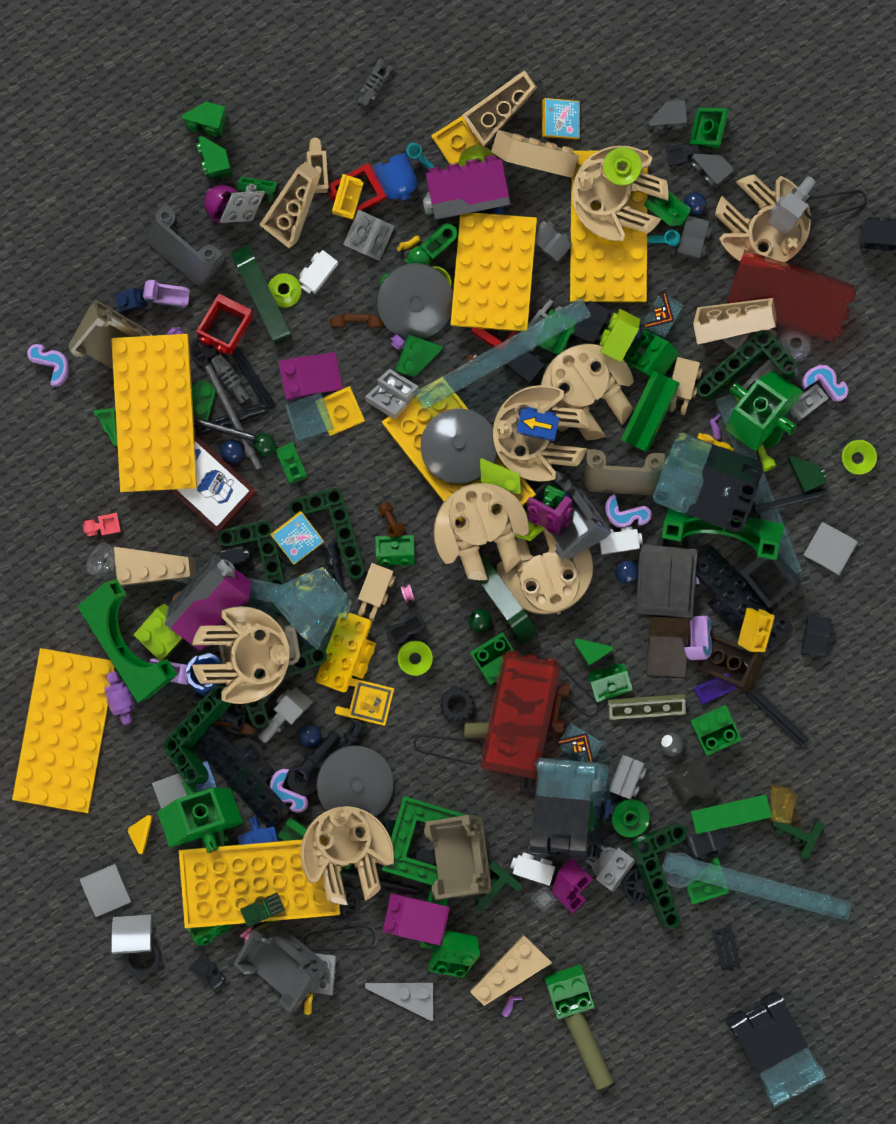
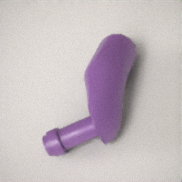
M717 414L715 418L710 419L715 440L721 439L720 428L716 423L722 417L721 414Z
M510 995L501 1013L502 1016L508 1017L513 1009V1000L521 1001L523 999L522 996L513 997V995Z

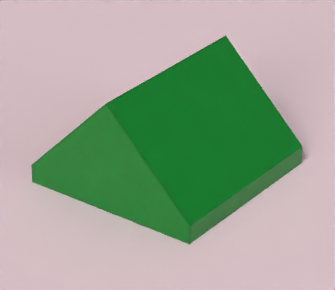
M698 108L689 144L718 151L729 109Z
M577 638L573 641L574 646L587 666L613 650V646Z

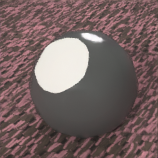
M669 732L661 738L660 749L665 755L670 757L677 756L683 751L684 741L678 733Z

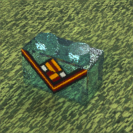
M666 294L662 298L658 296L653 304V307H655L652 314L648 313L643 321L646 324L644 329L665 339L684 305Z
M569 723L558 742L561 744L560 749L569 754L571 751L576 753V758L585 764L587 761L592 763L603 745V742L572 723Z

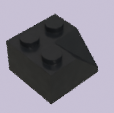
M868 217V220L865 219L860 226L859 249L896 251V219L889 218L887 221H881L878 217Z

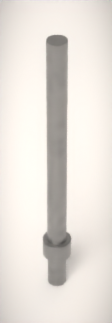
M211 364L204 367L234 429L244 431ZM239 438L245 449L244 453L246 457H249L254 469L262 468L256 455L255 447L251 445L250 441Z

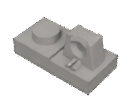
M815 384L800 396L790 409V413L800 421L824 403L828 397L819 385Z

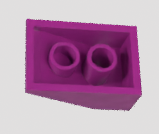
M335 352L278 361L287 401L343 389Z
M390 894L383 932L442 945L450 907L409 896Z

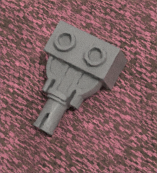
M808 176L799 187H794L786 197L781 196L770 211L769 215H771V218L767 223L786 236L808 205L805 202L809 197L808 193L816 183L815 180Z
M297 687L291 691L288 689L277 699L276 703L278 705L274 710L278 713L274 718L272 716L268 718L267 726L258 736L263 742L267 743L276 732H280L284 728L282 724L286 720L293 724L313 703Z
M601 845L603 852H601L599 859H592L595 861L594 863L591 860H586V862L591 865L594 874L597 876L596 880L614 892L636 862L620 848L615 849Z

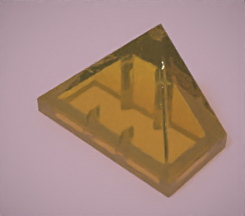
M771 785V821L791 823L797 795L791 788Z

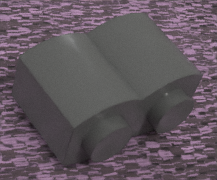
M688 216L683 226L676 254L697 260L700 256H704L707 246L704 245L705 237L709 238L711 227L708 226L709 221Z
M543 220L536 228L535 246L557 264L571 248V239L564 233L559 234L556 231L557 227L550 221L546 223Z

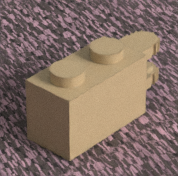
M312 138L309 143V151L305 155L306 162L321 173L315 193H327L326 151H322L321 142L318 138Z
M677 357L672 379L679 382L680 385L671 402L670 412L675 410L676 400L681 399L684 400L681 414L685 415L688 402H690L691 397L695 398L697 392L696 386H694L695 381L700 379L702 368H699V362Z
M373 563L371 564L358 600L363 601L358 616L362 617L368 603L374 605L369 615V620L373 621L381 604H386L389 594H386L388 586H393L396 578L393 576L394 572Z

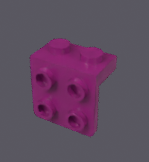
M565 496L556 510L532 497L527 499V517L531 523L539 524L548 532L559 536L565 528L571 526L573 522L572 499Z

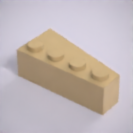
M524 70L462 115L483 147L489 145L495 138L497 131L507 124L537 89V86Z
M501 130L497 131L491 150L492 153L506 162L571 178L579 158L573 152L574 149L563 146L559 148L554 143L546 142L545 144L535 138L528 139L521 135Z
M304 162L296 169L260 223L261 227L288 248L297 243L321 175L318 170L307 162Z
M769 298L697 307L693 323L697 344L760 330H769L775 327L777 317L774 300Z
M114 547L116 575L120 585L127 586L194 578L197 575L196 558Z
M523 934L470 990V993L485 1006L550 965L552 961Z

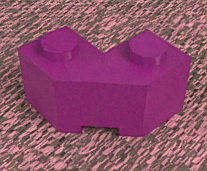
M572 858L558 871L552 893L573 914L586 901L580 892L593 879Z

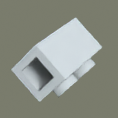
M323 250L320 254L317 252L313 256L310 267H305L299 275L301 277L299 279L302 284L301 288L309 294L311 291L316 294L338 265V261Z
M632 527L621 528V532H613V529H610L611 534L599 542L601 555L638 550L640 545L643 544L641 533H638L637 529L633 530Z
M524 852L522 856L513 857L510 869H513L512 874L550 886L555 866H552V861L541 858V862L533 860V855Z

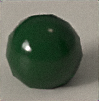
M261 433L256 435L252 446L255 447L262 457H267L274 452L276 442L270 434Z
M484 609L472 611L468 621L471 630L477 633L487 631L492 623L491 615Z

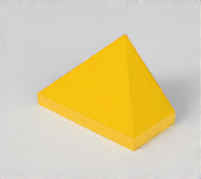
M147 815L128 829V833L140 854L145 852L153 819L152 815Z

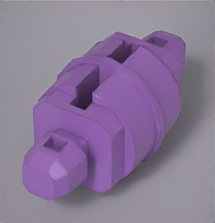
M112 671L107 674V681L110 685L104 688L107 698L106 702L113 715L120 714L119 718L123 725L132 722V714L129 711L135 708L132 693L124 681L119 682L120 677L118 673Z

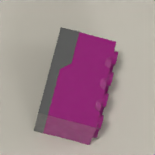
M496 155L484 157L485 161L478 162V159H471L465 161L466 165L459 166L457 162L447 164L446 169L440 170L439 166L428 168L429 172H425L428 193L423 199L425 214H433L436 220L510 205L502 159L497 158Z
M214 554L167 607L164 625L192 645L194 636L200 626L226 625L224 624L226 621L221 617L222 610L231 607H244L249 602L251 580L235 570L231 562L221 559ZM209 645L193 646L201 651L205 646L208 647Z

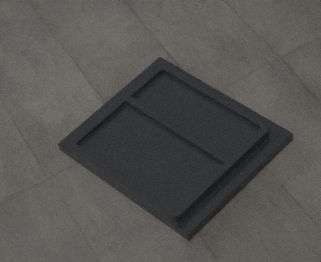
M641 544L636 600L637 613L661 615L664 617L694 618L698 549Z

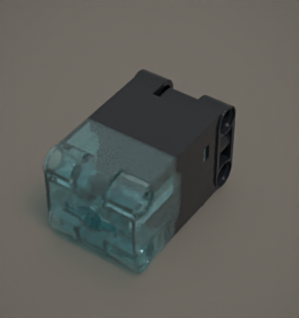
M679 433L676 435L666 458L653 498L656 503L672 508L677 512H682L713 525L738 532L742 530L753 506L764 471V465L759 460L687 435L686 433Z
M539 758L530 852L545 856H559L563 852L570 853V857L575 859H599L601 854V834L608 765L595 762Z
M774 990L761 997V1003L746 1011L739 1009L725 1017V1021L759 1078L768 1099L776 1108L790 1100L791 1097L793 1098L810 1089L809 1087H813L826 1080L827 1077L808 1047L781 994Z

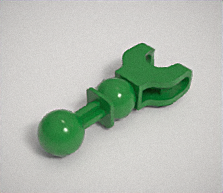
M450 223L441 224L421 246L411 249L408 253V258L404 259L407 262L406 264L422 263L430 265L432 258L434 259L457 237L456 228ZM450 229L451 235L444 237L443 231ZM389 273L385 274L381 278L379 285H381V283Z

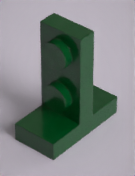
M773 818L771 825L775 826L774 831L783 835L787 832L792 835L791 839L799 843L805 841L799 856L805 859L809 858L824 826L823 823L815 821L808 834L777 818Z
M495 861L490 863L489 868L500 877L498 879L494 877L491 880L490 893L480 894L476 898L477 904L475 907L480 911L486 907L506 882L517 892L523 887L521 883Z

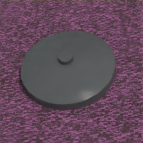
M409 263L399 266L385 277L379 287L377 294L379 315L385 326L402 338L407 339L408 334L421 339L430 337L446 325L452 314L453 292L445 276L432 266L422 263Z
M450 409L438 414L427 424L422 434L421 455L425 466L433 476L449 484L464 485L481 479L480 458L494 463L497 456L493 440V427L482 415L468 409Z
M358 745L342 747L331 753L322 763L316 779L317 795L326 811L336 807L349 806L365 810L376 817L385 809L391 799L393 775L385 759L374 750Z

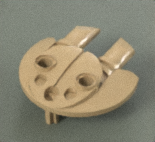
M612 146L594 153L583 163L573 183L572 197L575 211L580 221L588 230L607 240L623 241L625 233L622 228L624 226L648 234L658 225L661 218L631 209V206L627 205L631 190L635 192L638 190L668 201L667 181L643 172L645 168L651 165L653 157L634 147ZM615 148H630L641 159V173L629 185H616L610 182L604 174V159ZM625 165L619 166V170L624 171L626 169ZM599 203L601 208L598 211H594L591 209V205Z
M749 175L736 181L759 204L758 207L761 210L750 220L748 217L745 218L722 196L717 205L715 215L732 231V233H724L719 238L722 246L733 258L752 267H774L793 258L801 250L808 238L811 219L803 212L786 236L767 222L771 218V215H769L770 211L780 197H786L796 185L782 176L775 182V191H771L756 175ZM808 205L807 208H806V211H807V213L811 216L810 209H809V205ZM759 244H764V245H766V246H767V251H766V252H761V251H759L758 245H759Z
M596 344L576 345L561 352L548 365L541 385L559 388L562 383L567 384L564 397L557 405L563 408L583 409L588 420L589 429H578L585 440L606 437L589 411L590 407L588 405L594 403L595 399H605L621 425L625 423L633 410V407L620 389L621 385L630 386L634 383L628 365L624 360L620 362L602 353V346ZM597 361L599 366L597 370L592 371L591 364ZM558 426V430L561 432L568 429V427Z
M546 385L524 388L504 402L495 418L493 440L497 454L509 470L519 473L520 477L536 482L555 480L556 472L551 467L552 464L578 466L587 451V448L554 445V443H549L550 441L520 435L516 432L520 418L519 411L526 409V407L538 409V413L545 414V411L556 413V416L560 419L558 426L589 429L588 420L583 409L558 407L557 404L564 397V391L559 388ZM523 447L526 453L523 456H517L515 454L516 448Z
M488 483L463 486L454 492L442 504L434 523V543L439 556L445 564L453 563L456 557L460 556L467 578L472 580H488L478 551L480 549L479 545L486 544L487 541H494L497 544L505 572L507 573L521 560L514 538L515 533L521 536L529 533L527 515L519 500L506 489ZM494 504H499L498 510L496 512H492V506ZM462 517V524L456 526V519Z
M544 528L543 532L549 547L548 553H543V556L537 555L533 557L530 554L526 540L514 537L521 560L507 573L503 563H498L497 574L523 610L537 614L557 613L559 615L561 614L560 611L571 607L582 598L590 585L593 574V562L589 548L570 559H561L555 552L557 541ZM567 574L573 575V578L570 580L564 579V576ZM529 586L537 587L534 591L527 590Z
M242 606L222 610L221 617L227 622L226 625L200 626L194 636L192 645H226V647H230L231 662H226V664L192 665L194 673L201 684L226 683L227 686L221 692L222 701L243 704L260 700L270 694L280 684L286 674L289 664V645L286 635L280 625L261 610ZM263 630L264 635L262 638L257 639L254 637L256 631ZM257 669H263L264 673L262 676H254Z
M343 806L322 813L309 825L301 844V863L309 883L318 882L322 876L327 901L339 905H348L340 871H342L341 867L354 863L355 868L358 870L366 901L381 889L375 863L384 866L393 864L394 851L388 832L376 817L365 810ZM356 829L361 833L360 838L356 836ZM320 837L325 839L324 846L320 843Z

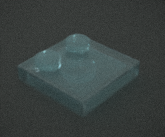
M322 393L285 405L297 441L334 429Z

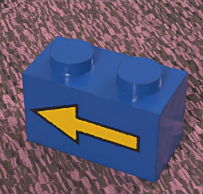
M526 407V410L521 409L517 434L555 442L560 420L556 413L545 411V414L538 413V409Z

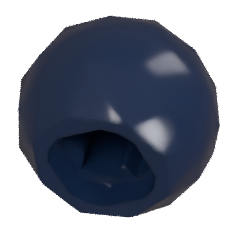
M698 192L689 193L683 200L691 208L689 213L691 216L700 215L706 205L705 197Z
M228 440L221 446V457L227 463H237L244 456V447L237 440Z
M631 561L620 562L615 569L616 579L620 583L636 580L639 572L637 565Z
M313 724L302 726L299 735L300 744L306 748H314L319 745L322 738L320 729Z

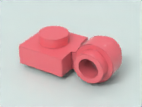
M117 513L98 516L99 523H96L95 519L84 521L83 531L87 537L98 535L97 531L99 529L102 536L121 532Z

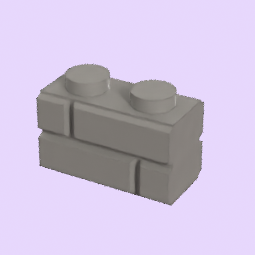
M622 755L609 791L631 799L632 796L636 797L640 787L637 786L639 778L643 779L647 769L644 768L645 763Z

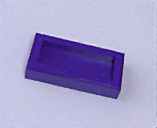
M717 678L694 687L701 705L737 689Z

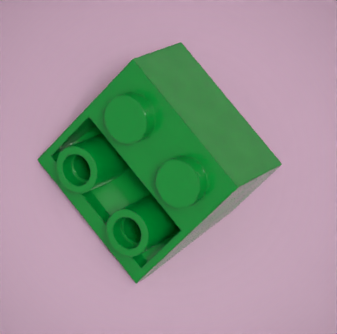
M206 101L183 114L182 120L184 125L188 127L187 130L198 133L201 124L207 136L216 138L217 135L222 136L228 114L225 106Z
M199 136L200 143H196L200 157L204 158L201 164L205 176H209L212 181L233 175L226 150L207 138Z
M644 330L623 360L649 379L653 370L665 375L680 352L668 341Z
M503 632L470 652L489 685L503 678L507 657L519 659Z
M726 705L689 721L706 756L742 740Z
M445 931L442 945H433L428 968L429 972L464 978L480 956L477 936Z
M581 964L544 976L557 1019L595 1008Z

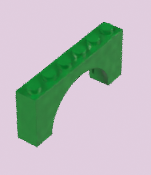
M671 502L664 520L662 538L681 541L684 537L691 534H721L742 540L751 545L756 550L757 557L777 560L785 524L747 517L742 530L733 532L688 515L689 505Z
M114 579L102 584L77 607L109 656L112 664L121 675L122 680L131 691L132 696L139 703L150 699L173 680L177 673L168 659L155 664L148 663L138 658L128 648L122 638L118 624L119 607L127 594L119 581Z

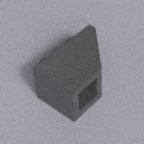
M685 100L665 102L649 121L648 129H652L653 132L664 131V125H667V128H671L674 131L682 130L683 126L687 124Z
M694 154L691 157V166L697 172L703 169L705 182L709 186L713 185L715 188L734 171L722 155Z

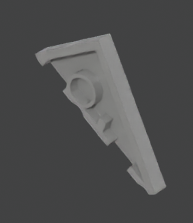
M365 983L366 989L433 1021V983Z

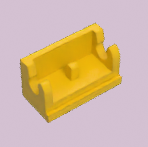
M342 174L332 209L334 215L353 220L364 184L360 179Z
M747 608L738 645L750 652H765L775 616L761 609L756 611L752 608Z

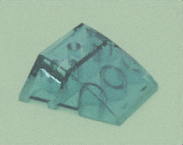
M324 567L268 591L279 611L297 632L316 649H319L324 636L328 633L333 620L337 617L348 597Z

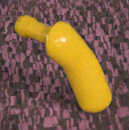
M414 236L407 242H401L397 250L401 251L402 249L406 250L414 247L421 241L420 237Z
M312 992L307 995L304 1002V1014L310 1015L312 1012Z

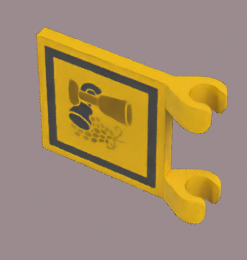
M352 678L349 685L354 686L355 689L350 709L336 707L335 713L385 726L394 688Z

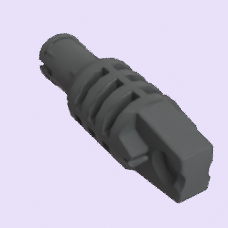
M221 354L211 360L227 390L233 392L240 404L244 402L241 396L248 400L250 396L242 387V380L232 365Z

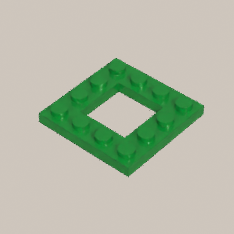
M403 796L391 836L394 863L387 866L383 865L381 871L430 886L434 885V882L438 880L437 866L406 857L416 821L425 823L464 816L465 814Z

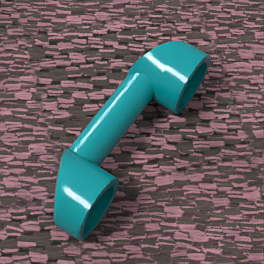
M410 143L406 147L407 155L410 158H416L427 170L428 168L435 167L422 154V148L419 144Z
M668 230L664 236H647V243H667L675 247L680 242V234L675 230Z

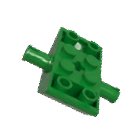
M772 371L758 378L748 391L738 383L733 385L735 388L731 387L730 393L739 398L740 402L733 409L725 430L756 452L776 426L783 429L789 435L793 433L791 429L795 431L797 425L784 416L804 392L778 373Z
M183 781L182 785L187 796L174 800L157 812L169 848L202 838L207 853H212V848L215 852L219 847L213 834L243 824L231 788H210L198 792L195 784H188Z

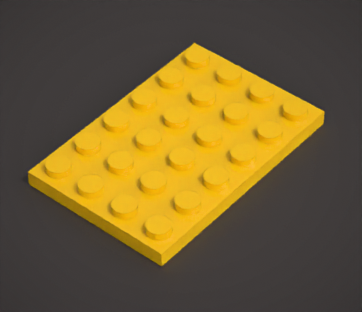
M471 212L460 214L451 326L527 332L537 218Z

